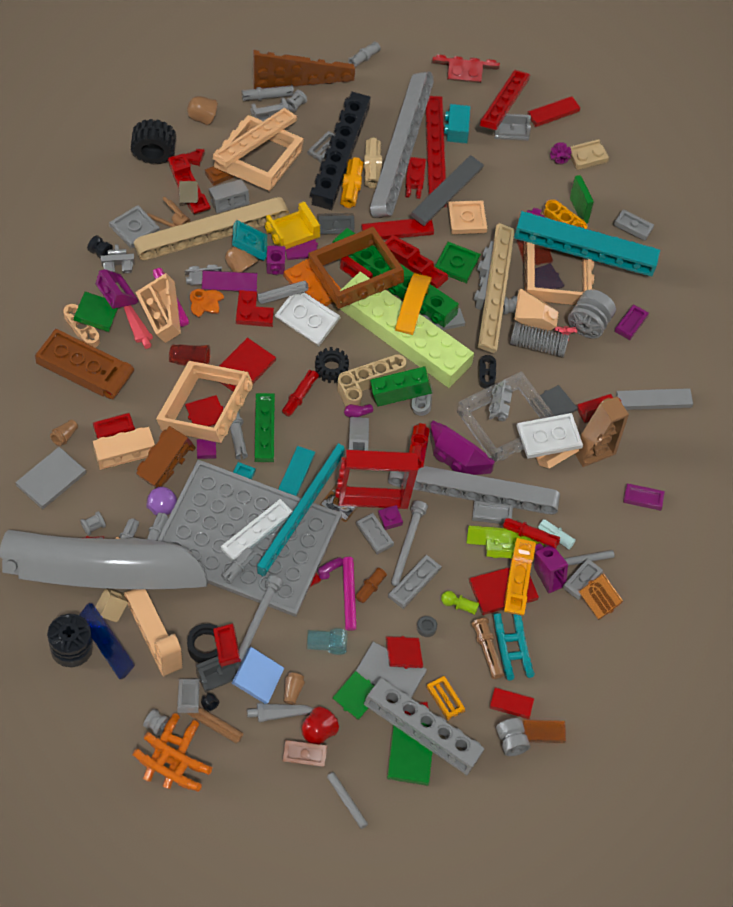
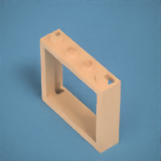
M248 115L244 121L242 120L239 123L238 128L232 131L230 137L224 140L220 149L263 121ZM285 130L270 138V141L287 147V149L268 172L240 160L235 161L226 168L215 161L214 167L271 191L302 152L304 138Z
M524 241V290L544 302L577 305V301L582 293L592 289L594 283V274H592L594 260L583 257V292L536 288L535 248H550Z
M189 361L156 418L161 430H167L171 426L185 436L222 443L224 437L228 434L232 422L236 419L240 407L243 406L247 394L252 390L253 382L249 373ZM198 378L236 385L214 428L175 420Z

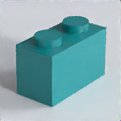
M450 104L449 111H446L445 121H448V124H445L444 134H447V142L467 143L470 106Z

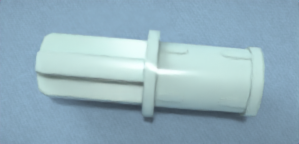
M543 520L539 524L538 528L540 530L559 536L560 544L568 550L574 545L576 539L563 532L561 527L557 528L547 520Z

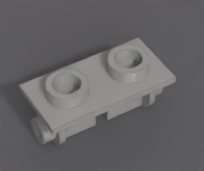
M208 265L207 268L191 266L185 270V275H189V277H186V284H190V286L202 285V270L222 271V267L217 265Z
M506 380L495 385L492 390L493 399L489 407L490 420L498 417V420L505 421L508 418L510 406L507 404L511 402L513 390L510 385H505Z

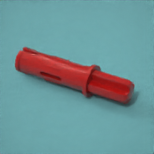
M308 370L295 392L290 394L289 401L282 410L283 414L289 417L298 406L302 405L303 398L319 377L316 371Z
M506 518L503 527L518 533L520 537H528L554 549L560 543L559 536L529 526L527 522L521 523L510 518Z

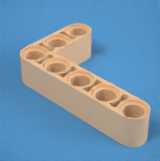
M131 589L124 592L129 609L162 676L182 669V654L178 639L175 634L168 636L146 589Z

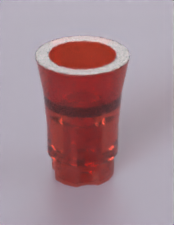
M172 344L169 350V362L185 366L189 361L209 365L210 345Z

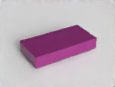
M633 304L614 332L631 340L649 313Z
M627 483L623 503L661 511L665 491Z

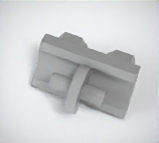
M115 244V250H108V255L101 256V264L104 269L115 272V265H122V273H132L133 264H135L134 254H126V249H119V245Z

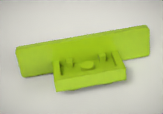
M468 526L467 544L486 545L487 557L512 559L517 538L536 542V545L542 544L545 548V544L525 536L520 537L518 533L505 528Z

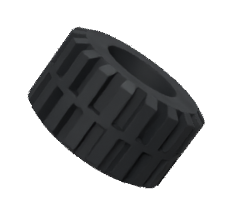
M149 119L148 121L142 120V123L138 122L133 127L131 152H133L134 157H137L138 160H142L144 163L162 164V162L166 163L168 158L174 156L176 132L171 125H167L166 122H161L160 120Z

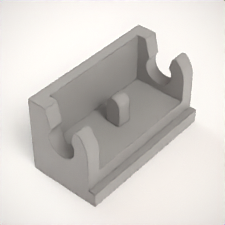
M281 98L282 102L278 105L256 108L255 103L251 104L250 112L252 117L265 121L283 108L289 110L285 98Z
M506 114L497 130H494L495 139L529 141L531 115Z
M242 179L208 188L209 194L212 197L210 201L216 214L250 204L249 191Z

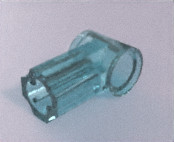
M332 629L330 632L308 630L307 649L329 650L331 654L335 655L345 654L347 652L348 632L343 629Z

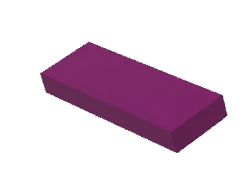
M202 270V289L257 291V273Z

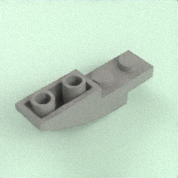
M491 241L489 248L485 247L483 253L485 259L484 261L480 260L477 270L480 271L479 279L481 280L479 286L481 289L476 291L474 300L477 301L476 309L483 310L494 241Z

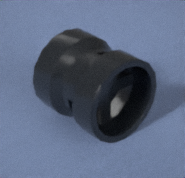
M98 235L94 236L87 246V250L91 253H96L100 259L101 256L108 255V250L113 249L112 244L104 242Z

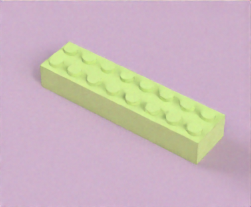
M359 272L340 291L370 278ZM387 290L340 308V310L419 367L425 366L427 373L448 388L472 366L474 352L421 314L418 316V322L413 335L395 331L403 302Z

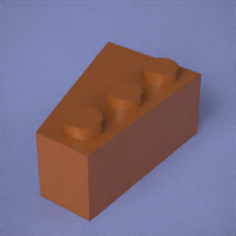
M171 426L167 430H163L158 443L151 447L148 457L137 468L136 474L155 488L162 487L174 474L172 470L178 463L181 465L184 463L185 459L183 457L188 451L193 452L196 449L188 437Z

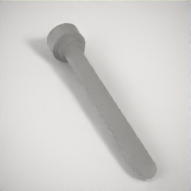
M414 501L411 511L413 516L391 581L393 586H397L400 582L419 520L426 514L428 505L422 501Z
M269 575L265 583L267 590L239 648L241 661L245 657L273 594L277 593L282 587L283 581L277 576Z

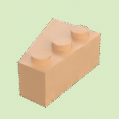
M165 273L135 293L156 335L163 342L167 343L181 334L175 281Z

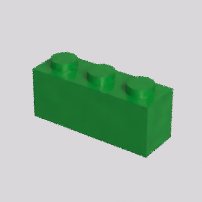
M425 366L371 379L373 396L378 407L432 394L430 379Z

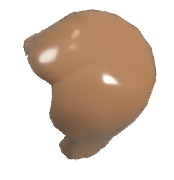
M202 96L192 98L187 108L189 117L205 125L211 124L216 114L217 100Z
M234 246L225 255V260L232 272H243L259 261L255 256Z

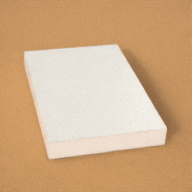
M305 292L289 296L275 314V318L317 346L321 345L341 318L340 315Z
M572 413L517 423V429L527 459L581 449L583 447Z

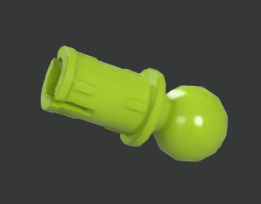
M446 591L441 596V601L445 606L456 605V610H464L473 615L477 612L479 603L468 600L463 595L457 598L454 592Z

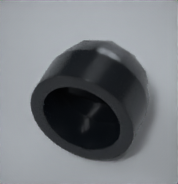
M207 693L206 697L202 696L201 704L205 711L209 712L219 705V700L214 694Z

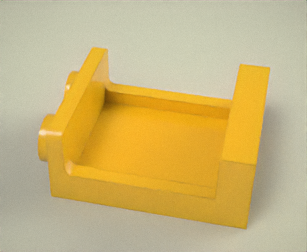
M305 201L298 204L299 211L274 220L270 215L266 216L265 229L267 233L272 235L275 245L285 246L286 250L320 237V224Z

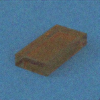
M524 720L523 722L524 734L527 735L529 742H566L565 721Z

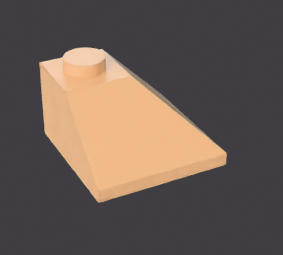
M520 289L514 320L525 326H531V329L534 326V331L537 327V332L539 328L541 330L544 329V332L547 329L548 332L557 327L559 312L544 301Z

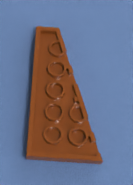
M253 50L254 89H257V87L272 88L290 85L303 86L354 81L355 78L354 64L336 61L325 63V60L322 59L311 61L308 57L287 54L276 56L272 52L262 54L258 50Z

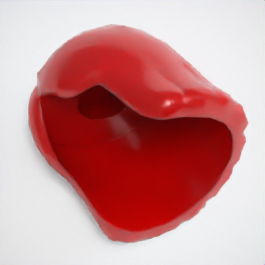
M314 708L302 724L301 730L304 739L313 744L325 742L328 738L338 733V719L326 708Z

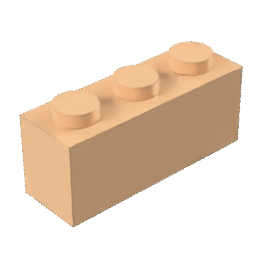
M149 427L137 428L126 433L120 432L114 436L101 437L93 441L94 453L100 470L147 458L149 450L155 445Z

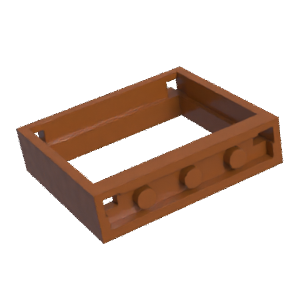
M374 227L308 253L310 267L338 309L404 282V269ZM375 245L391 270L339 291L323 266Z

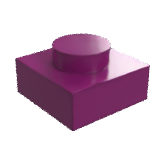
M397 505L378 510V516L385 530L403 525Z

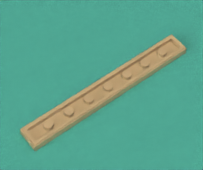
M501 223L496 226L478 342V348L491 353H495L498 348L515 229Z

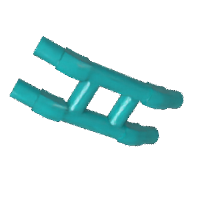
M501 613L493 614L495 633L507 680L511 681L515 678L511 661L522 659V665L527 677H534L535 673L529 657L522 616L513 614L515 633L504 634ZM518 641L520 651L508 653L506 642Z

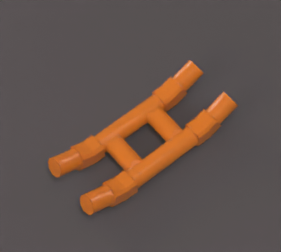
M174 713L166 723L160 740L166 744L170 742L178 745L177 751L185 755L199 723L195 720L192 721L185 731L183 738L172 735L180 719V716ZM155 749L151 758L157 761L162 752ZM170 756L165 762L170 764L169 769L174 772L180 764L179 761ZM146 768L143 779L151 782L155 771ZM166 777L163 787L171 789L173 781Z
M147 732L143 739L150 743L153 748L162 752L155 761L138 748L132 755L145 767L162 774L178 783L179 786L199 792L202 786L201 783L182 776L189 767L196 772L209 775L212 772V767L184 755L166 745L165 742L156 738L150 732ZM169 756L180 762L175 772L163 766Z

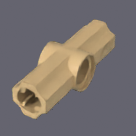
M377 138L366 140L364 170L365 185L369 188L377 187L380 171L382 170L381 141Z

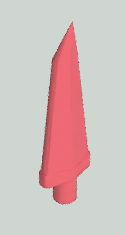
M124 306L135 341L142 342L145 349L150 348L152 345L149 340L153 339L152 334L148 331L132 306Z

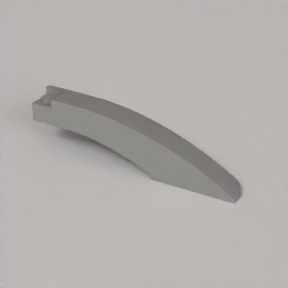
M7 530L0 546L2 573L19 575V579L109 589H179L207 587L208 585L205 569L202 563H199L192 556L193 553L180 545L133 537L130 539L70 538Z

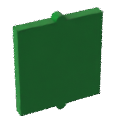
M355 671L332 699L342 706L345 712L348 711L359 720L369 709L364 703L374 686L370 680H366Z

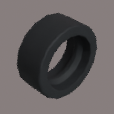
M205 623L195 626L190 631L187 637V649L190 657L195 662L202 663L218 656L217 649L211 653H201L194 646V642L199 636H214L213 629L218 628V626Z

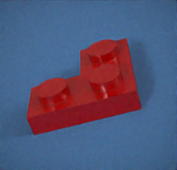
M239 290L236 324L273 327L274 308L257 307V291Z

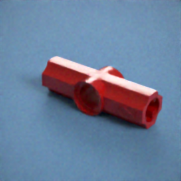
M423 423L413 427L409 453H418V470L424 467L430 428Z

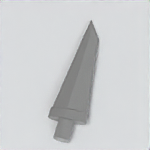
M257 703V709H247V717H258V722L310 714L313 708L307 705Z

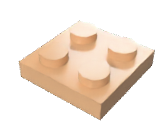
M483 201L448 202L451 234L487 233Z

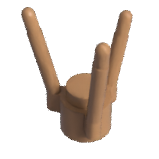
M163 197V200L175 212L172 216L173 223L146 213L151 219L170 227L190 222V219L182 213L175 203L166 197Z

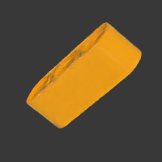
M552 199L545 203L543 215L546 218L587 229L588 226L582 219L557 200Z

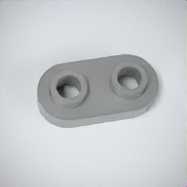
M433 389L432 394L412 398V408L416 415L424 416L431 411Z

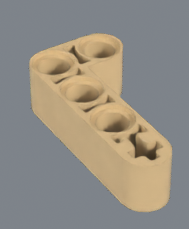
M393 355L342 372L338 376L337 390L345 407L349 404L361 406L362 391L372 388L371 379L405 371L406 359L402 355Z

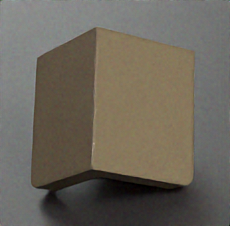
M180 181L179 206H183V203H197L198 182Z

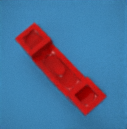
M184 153L168 158L178 188L180 181H196ZM198 186V202L186 203L193 214L211 209L205 194H202Z

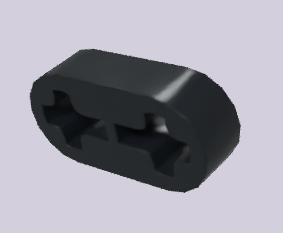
M484 355L480 358L478 383L483 389H491L496 380V359L491 355ZM486 362L490 365L489 369H486ZM486 375H489V382L485 380Z

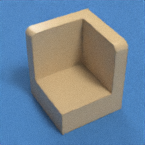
M105 588L95 609L100 617L118 622L128 601L123 593Z

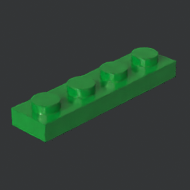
M256 393L255 462H274L275 393Z

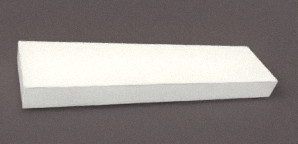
M279 499L221 546V550L231 560H236L246 548L252 549L288 520L293 511Z

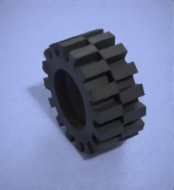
M330 347L329 351L327 348L323 352L320 351L315 360V371L319 375L318 378L322 377L324 382L327 379L328 383H331V380L337 383L338 376L349 369L347 354L344 355L345 352L343 350L339 352V348L333 350V347ZM336 362L339 364V367L329 369L325 366V363Z

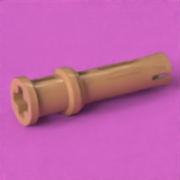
M477 619L471 623L478 637L476 639L477 643L482 645L492 679H499L504 676L493 644L494 634L490 631L489 619Z

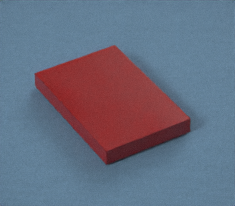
M247 337L219 367L248 372L254 384L276 361V357ZM221 383L234 392L236 385Z
M510 567L469 579L482 616L504 610ZM531 576L529 577L526 603L539 599Z

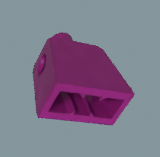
M537 544L534 552V569L549 594L563 588L567 581L568 563L556 549L550 546L544 548L542 544Z

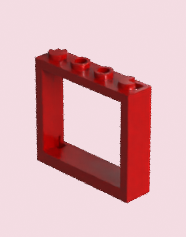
M346 450L345 457H341V467H339V477H337V487H335V498H338V506L389 508L397 505L398 509H408L418 473V453ZM350 469L405 472L401 489L346 487Z

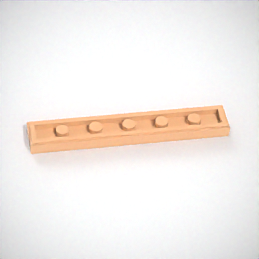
M286 108L281 109L214 153L213 159L225 168L296 122L297 116Z

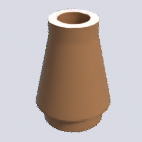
M71 419L53 429L50 434L53 443L58 446L65 445L75 430L78 429L77 423Z
M288 673V677H285V703L296 704V700L305 684L303 675Z

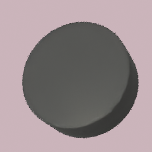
M430 616L421 617L417 623L418 633L423 637L433 636L437 631L436 620Z

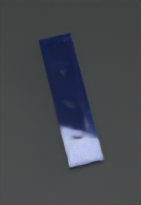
M87 604L79 616L88 622L93 641L118 678L124 679L135 665L94 604Z

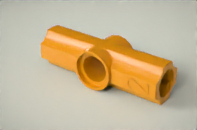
M353 157V159H349L347 172L344 174L341 204L345 208H351L356 205L358 192L361 189V175L364 162L360 158Z

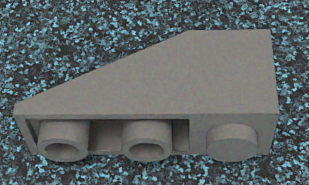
M350 417L348 450L368 451L369 418Z

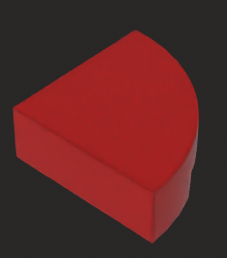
M196 149V151L186 153L185 156L189 164L200 166L205 149Z

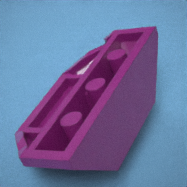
M434 420L431 422L430 440L433 456L438 461L444 462L455 472L472 475L491 474L493 472L495 461L489 458L480 448L446 425L437 423Z

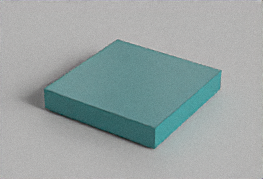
M236 220L233 224L232 246L264 261L267 257V234Z

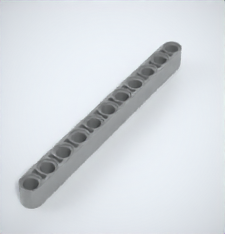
M430 71L416 73L411 77L371 203L370 211L374 218L391 216L394 212L434 80Z

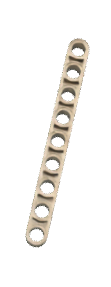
M276 197L140 236L135 239L133 244L141 260H149L233 235V224L236 220L253 228L265 226L264 223H266L267 215H270L274 220L289 215L290 212L283 198Z

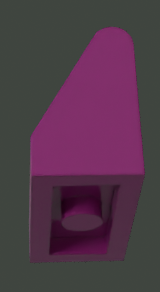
M107 269L99 270L95 284L112 309L138 303V298L121 274ZM116 282H118V284L120 285V287L123 289V291H124L125 293H123V292L120 291V289H119L118 286L116 285Z

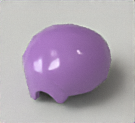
M157 487L148 495L146 507L154 515H157L159 512L169 515L177 502V498L169 488Z

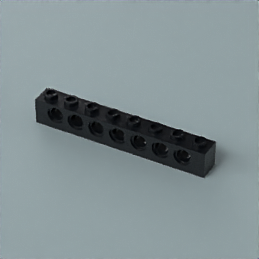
M351 91L349 98L346 97L344 102L345 109L341 110L339 116L340 123H336L334 129L335 136L332 135L329 145L331 147L326 149V160L322 161L320 166L321 173L316 176V187L311 189L312 205L328 210L333 209L344 174L347 171L349 159L353 155L368 114L371 96Z

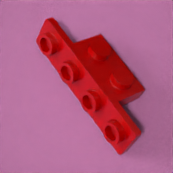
M436 55L432 59L433 64L449 65L448 80L481 83L483 68L498 70L500 67V63H496V60L491 59L485 62L480 61L478 58L464 60L460 56L446 58L445 55Z

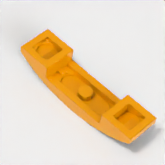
M413 274L404 297L395 331L410 335L414 334L418 316L432 277Z
M520 538L516 539L507 583L504 612L521 616L525 614L527 589L536 542Z

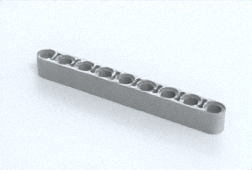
M428 466L418 470L413 490L467 500L513 505V508L544 514H556L560 499V493L554 489ZM390 471L388 482L393 486L401 487L405 472Z

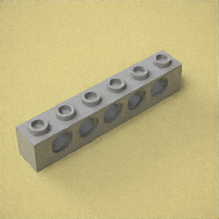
M380 678L367 695L364 703L366 707L464 774L468 775L481 757L485 748L479 742L468 738L460 729L446 723L444 718L430 712L425 705L417 703L407 693H402L391 682ZM387 700H392L394 703H389ZM404 711L410 712L411 715L405 714ZM421 723H426L429 727H424ZM439 735L445 736L446 739L440 738ZM456 746L461 747L463 751L458 750Z

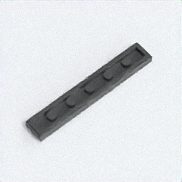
M470 155L412 211L410 216L425 226L483 169L484 164Z

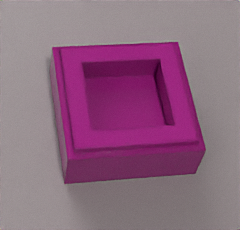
M197 439V459H216V442Z

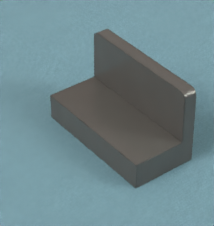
M353 213L318 214L320 234H341L346 228L354 232Z

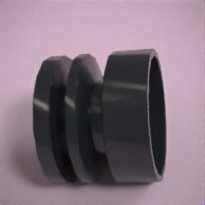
M77 614L60 615L52 621L48 627L47 637L52 658L56 663L64 667L73 668L81 666L88 661L93 651V641L88 622Z

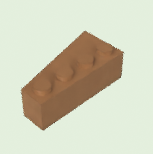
M618 396L603 400L580 437L583 447L575 453L582 467L616 454L629 416Z

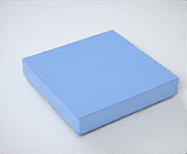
M250 647L239 666L232 684L262 703L267 704L284 667Z

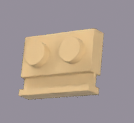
M599 139L571 146V160L576 170L606 163L609 160V156L603 145L600 144Z

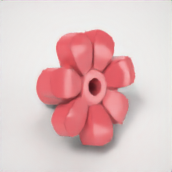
M557 326L554 328V331L563 333L564 336V334L577 333L578 329L576 327Z

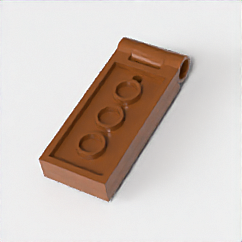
M58 329L52 332L35 354L36 364L108 399H114L134 372L133 366L129 363L123 362Z

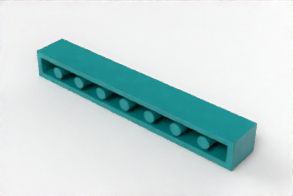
M521 211L514 239L651 277L657 267L660 249L523 211Z

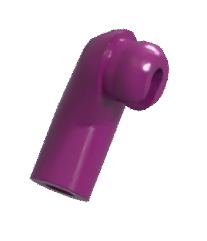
M349 404L345 407L344 414L347 417H360L372 413L373 406L371 404L364 406Z
M337 557L319 567V578L322 580L328 579L330 577L329 572L343 566V559Z

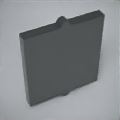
M559 385L550 390H545L543 394L534 398V402L547 417L569 414L578 410Z

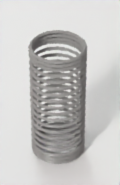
M515 322L510 345H516L517 347L519 344V347L522 345L526 349L529 345V350L531 346L532 350L535 348V351L538 349L542 353L545 349V353L548 350V354L551 352V355L554 353L555 356L557 354V356L563 358L569 335L564 334L563 336V333L560 335V333L557 334L555 332L553 336V331L550 334V330L547 333V329L544 332V329L541 330L539 328L537 332V327L534 331V326L531 329V326L528 328V325L525 326L523 324L521 328V323Z

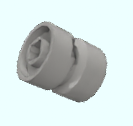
M520 718L508 719L496 726L499 739L503 740L502 748L506 756H516L530 749L528 737L523 734L525 729Z

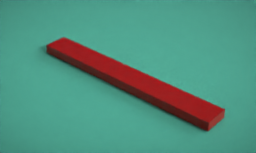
M429 96L425 109L428 196L446 179L442 96Z

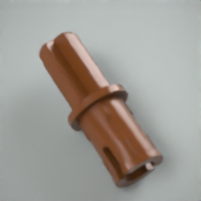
M377 568L371 577L364 581L363 587L355 596L358 602L365 603L371 594L378 590V586L387 576L383 569Z

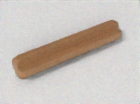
M200 707L199 713H187L235 743L240 742L243 737L242 732Z

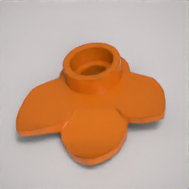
M193 290L190 293L192 313L197 317L202 316L204 311L218 314V301L223 300L224 295L217 290Z

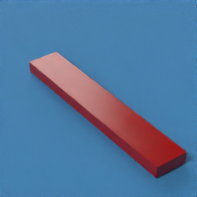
M518 70L513 71L481 119L480 126L497 130L529 81V73Z

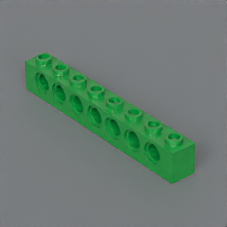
M346 228L333 240V243L356 233ZM373 245L348 255L351 259L372 272L373 277L391 270L378 249ZM401 265L404 269V282L390 287L388 290L404 301L414 273ZM430 284L420 313L425 314L434 323L445 327L458 315L459 303Z

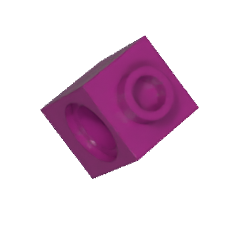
M267 246V274H283V271H285V246Z

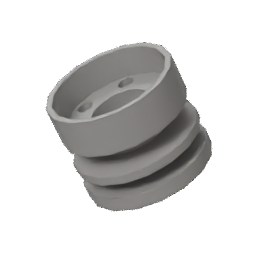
M586 290L580 296L577 305L568 316L569 324L571 327H576L578 329L577 333L586 338H599L616 312L615 303L610 297L600 291Z

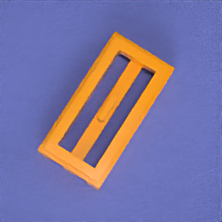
M445 676L427 684L426 688L447 721L451 717H456L459 713L465 712V707ZM440 683H442L446 688L447 692L456 704L457 709H455L452 703L450 702L448 696L440 686ZM434 686H435L436 689L438 690L439 694L441 695V697L443 698L444 702L446 703V705L448 706V708H449V710H450L451 712H449L448 709L446 708V706L444 705L443 701L441 700V698L439 697L438 693H437L436 690L434 689Z

